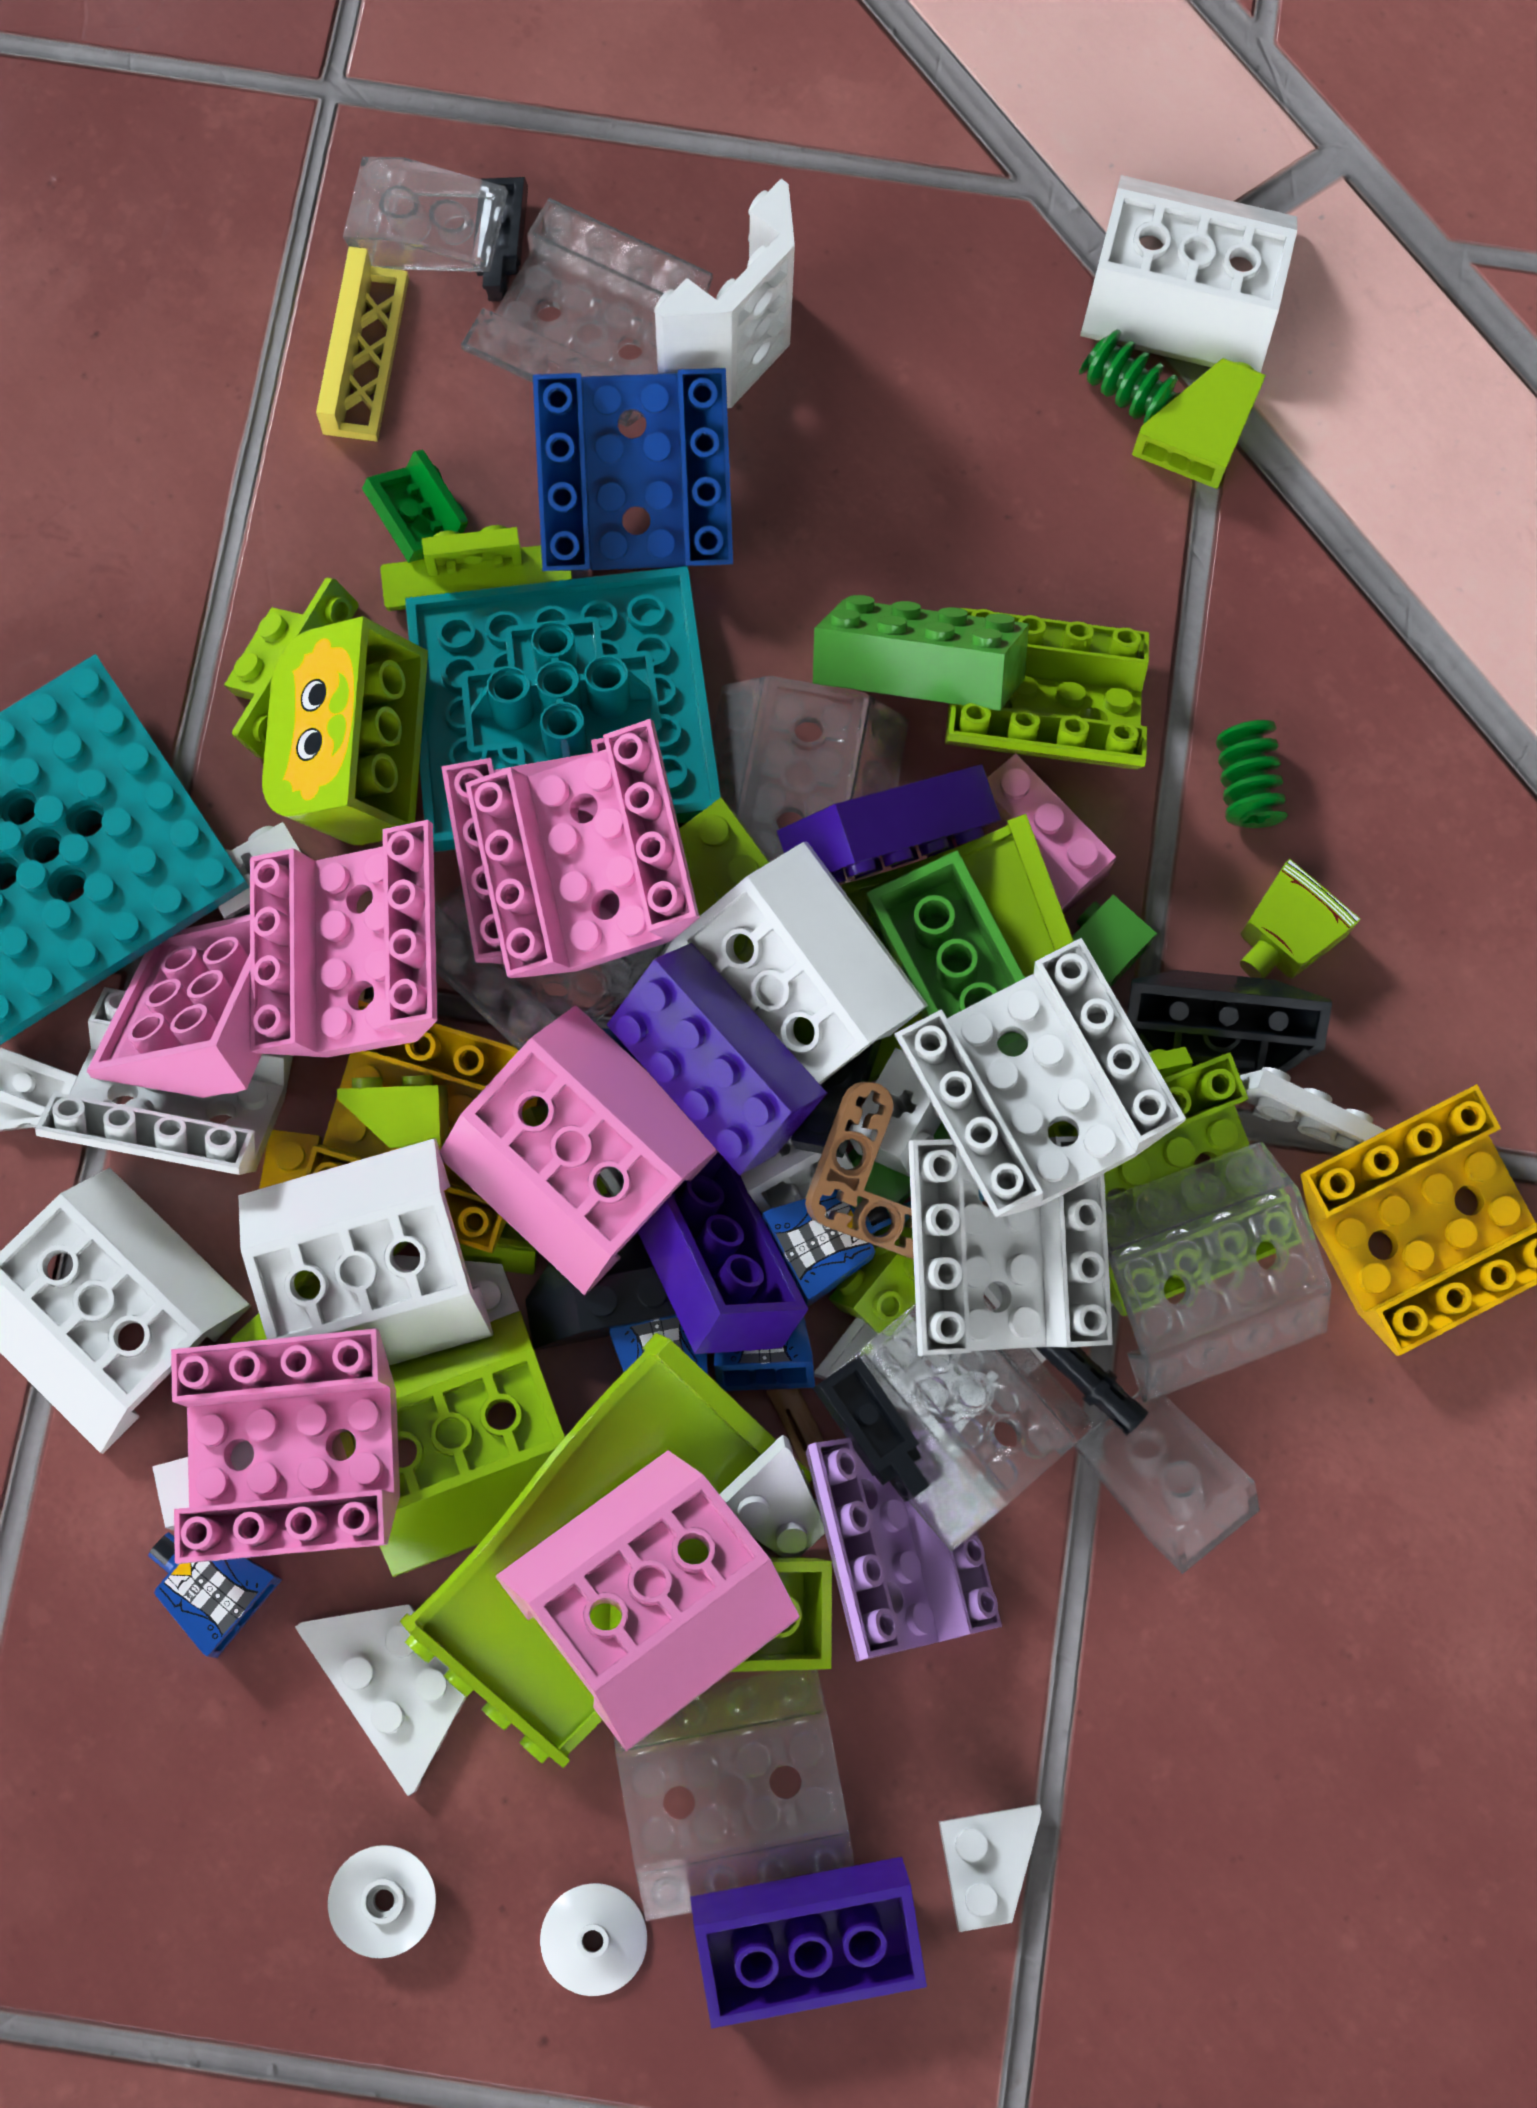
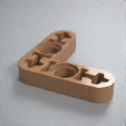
M864 1081L855 1083L847 1089L842 1098L806 1196L805 1205L807 1213L812 1220L820 1225L914 1260L913 1239L901 1236L904 1226L912 1228L911 1208L864 1190L892 1116L894 1106L892 1096L887 1088L878 1083ZM872 1091L874 1093L872 1101L879 1105V1109L876 1114L868 1113L861 1127L872 1129L870 1137L868 1138L859 1132L845 1130L847 1122L859 1125L863 1109L856 1106V1101L858 1097H868ZM853 1139L862 1148V1159L856 1167L844 1169L837 1161V1149L845 1140ZM834 1189L838 1190L836 1194L837 1200L857 1207L853 1217L838 1211H831L828 1218H826V1208L819 1204L821 1196H831ZM859 1196L863 1200L857 1206V1197ZM882 1206L891 1215V1226L883 1235L873 1236L866 1228V1216L873 1208ZM905 1214L909 1215V1219L906 1222L904 1218ZM853 1218L852 1228L847 1227V1224ZM899 1238V1245L896 1246L895 1241Z

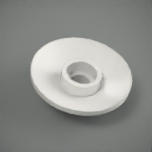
M390 1845L369 1847L351 1856L337 1871L328 1894L329 1918L339 1939L354 1952L371 1958L394 1957L415 1946L428 1931L436 1909L435 1885L427 1867L411 1852ZM380 1890H388L394 1896L393 1907L388 1911L380 1910L376 1906L375 1897Z
M600 1883L577 1886L560 1896L546 1914L540 1936L542 1957L550 1974L566 1989L586 1996H600L612 1993L627 1984L635 1976L643 1962L647 1949V1928L644 1917L636 1903L618 1888ZM590 1930L598 1931L603 1937V1946L597 1951H589L583 1945V1936Z

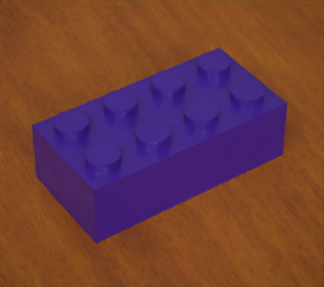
M983 764L836 803L776 831L784 853L807 841L838 884L847 881L844 873H846L847 878L855 877V879H859L882 871L881 862L884 863L885 867L891 866L893 869L919 860L917 853L919 851L921 856L929 858L953 849L952 840L954 839L957 846L983 837L985 835L983 827L1000 821L1001 817Z
M693 943L655 958L607 1023L609 1029L739 1175L776 1156L827 1094L824 1088Z
M719 1152L716 1153L691 1182L684 1180L638 1230V1234L694 1354L782 1349L808 1311V1307L754 1200L748 1193L741 1175L732 1168Z
M902 1857L690 1897L711 2029L927 1987L912 1888Z

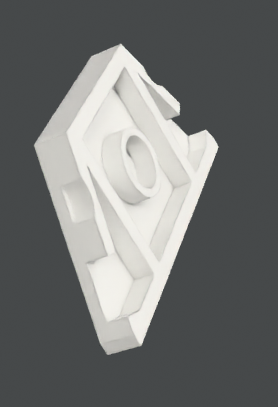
M407 1604L299 1623L295 1626L296 1630L407 1796H411L418 1790L435 1753L441 1747L451 1723L467 1698L444 1678L443 1675L449 1668L436 1656L427 1663L405 1643L411 1634L401 1624L400 1620L406 1613L412 1615L415 1612L412 1605Z

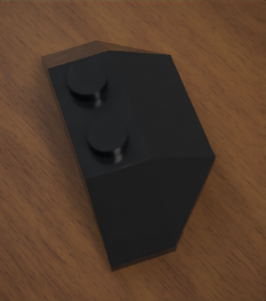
M1172 970L1132 979L1127 1017L1148 1053L1157 1049L1167 1051L1186 1047L1193 1061V1067L1231 1052L1239 1075L1259 1071L1263 1067H1271L1287 1072L1310 1055L1313 1057L1325 1049L1332 1001L1331 999L1274 979Z
M638 1232L617 1253L621 1258L587 1295H583L549 1262L525 1299L534 1350L609 1337L610 1328L677 1316Z

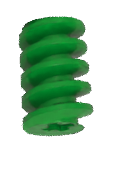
M1116 329L1096 344L1082 363L1079 375L1088 372L1087 382L1092 386L1102 383L1101 393L1106 397L1116 394L1115 404L1118 407L1125 408L1131 404L1129 415L1135 420L1145 416L1144 424L1180 394V392L1176 393L1173 391L1178 377L1173 374L1163 382L1159 380L1164 365L1159 363L1148 371L1145 366L1150 354L1145 351L1133 359L1131 355L1136 343L1131 340L1119 348L1117 343L1122 332Z
M1253 720L1240 723L1224 730L1217 736L1216 746L1221 751L1218 763L1224 770L1220 779L1222 785L1226 787L1223 793V801L1229 806L1225 811V818L1228 823L1234 826L1244 828L1270 827L1286 820L1288 816L1286 812L1273 811L1274 807L1282 805L1286 801L1284 794L1271 793V789H1275L1284 783L1283 777L1268 774L1269 771L1277 769L1281 765L1279 757L1266 756L1267 753L1275 751L1279 747L1276 739L1264 738L1265 735L1277 729L1274 721Z

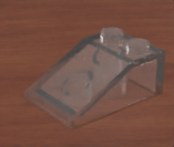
M362 157L343 238L350 247L367 249L371 266L404 270L490 272L508 191L505 186L405 157Z
M1150 1382L1132 1396L1134 1400L1149 1412L1136 1429L1126 1436L1107 1416L1078 1439L1074 1446L1146 1538L1183 1574L1260 1511L1256 1484L1241 1467Z

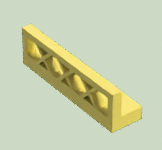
M349 246L316 414L323 435L378 442L409 276L408 271L371 266L368 250L365 248ZM371 282L395 285L394 295L377 305L369 295ZM367 305H368V307H369L371 310L366 313V308H367ZM390 311V316L388 319L385 314ZM379 319L387 329L386 336L369 346L361 336L362 329ZM360 346L363 351L358 354V348ZM382 352V358L380 360L377 355ZM371 360L379 370L378 377L361 387L353 377L354 370ZM351 387H352L355 392H354L353 394L349 395V394H350V389H351ZM375 393L372 401L369 396ZM361 401L371 411L368 426L344 422L346 411Z

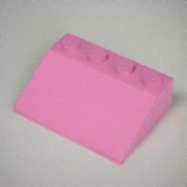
M250 914L185 928L144 954L87 1069V1073L91 1078L202 1098L226 1093L234 1094L247 1090L262 1055L250 1051Z

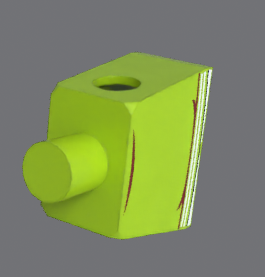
M1289 858L1240 933L1242 938L1253 947L1240 961V966L1246 974L1254 978H1265L1275 966L1287 977L1294 978L1344 940L1361 919Z

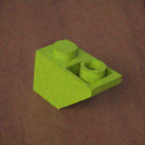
M433 1075L402 1076V1086L383 1087L382 1077L352 1078V1088L337 1089V1099L389 1148H403L436 1138L439 1147L443 1146L449 1136L447 1085H433Z

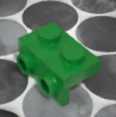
M423 449L412 453L407 467L367 477L362 487L363 492L408 563L424 559L422 538L433 537L442 531H456L461 534L464 533L468 525V519L463 507L455 500L444 483L439 469L432 464Z

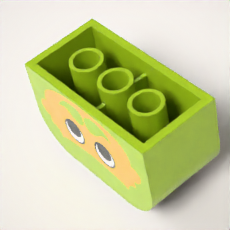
M364 616L307 630L295 637L286 646L275 665L271 679L262 775L263 794L267 804L274 812L351 845L383 841L382 829L415 823L428 650Z

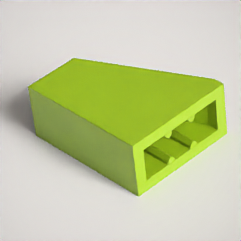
M1222 358L1142 425L1132 455L1218 489L1266 375L1255 371L1253 367L1246 363L1232 362Z

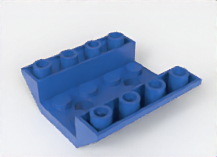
M726 368L678 370V373L584 377H582L581 373L533 375L542 571L621 570L733 564ZM628 411H637L646 420V429L637 438L625 437L618 428L619 419ZM633 507L643 508L650 516L649 528L640 535L630 534L623 526L624 514Z

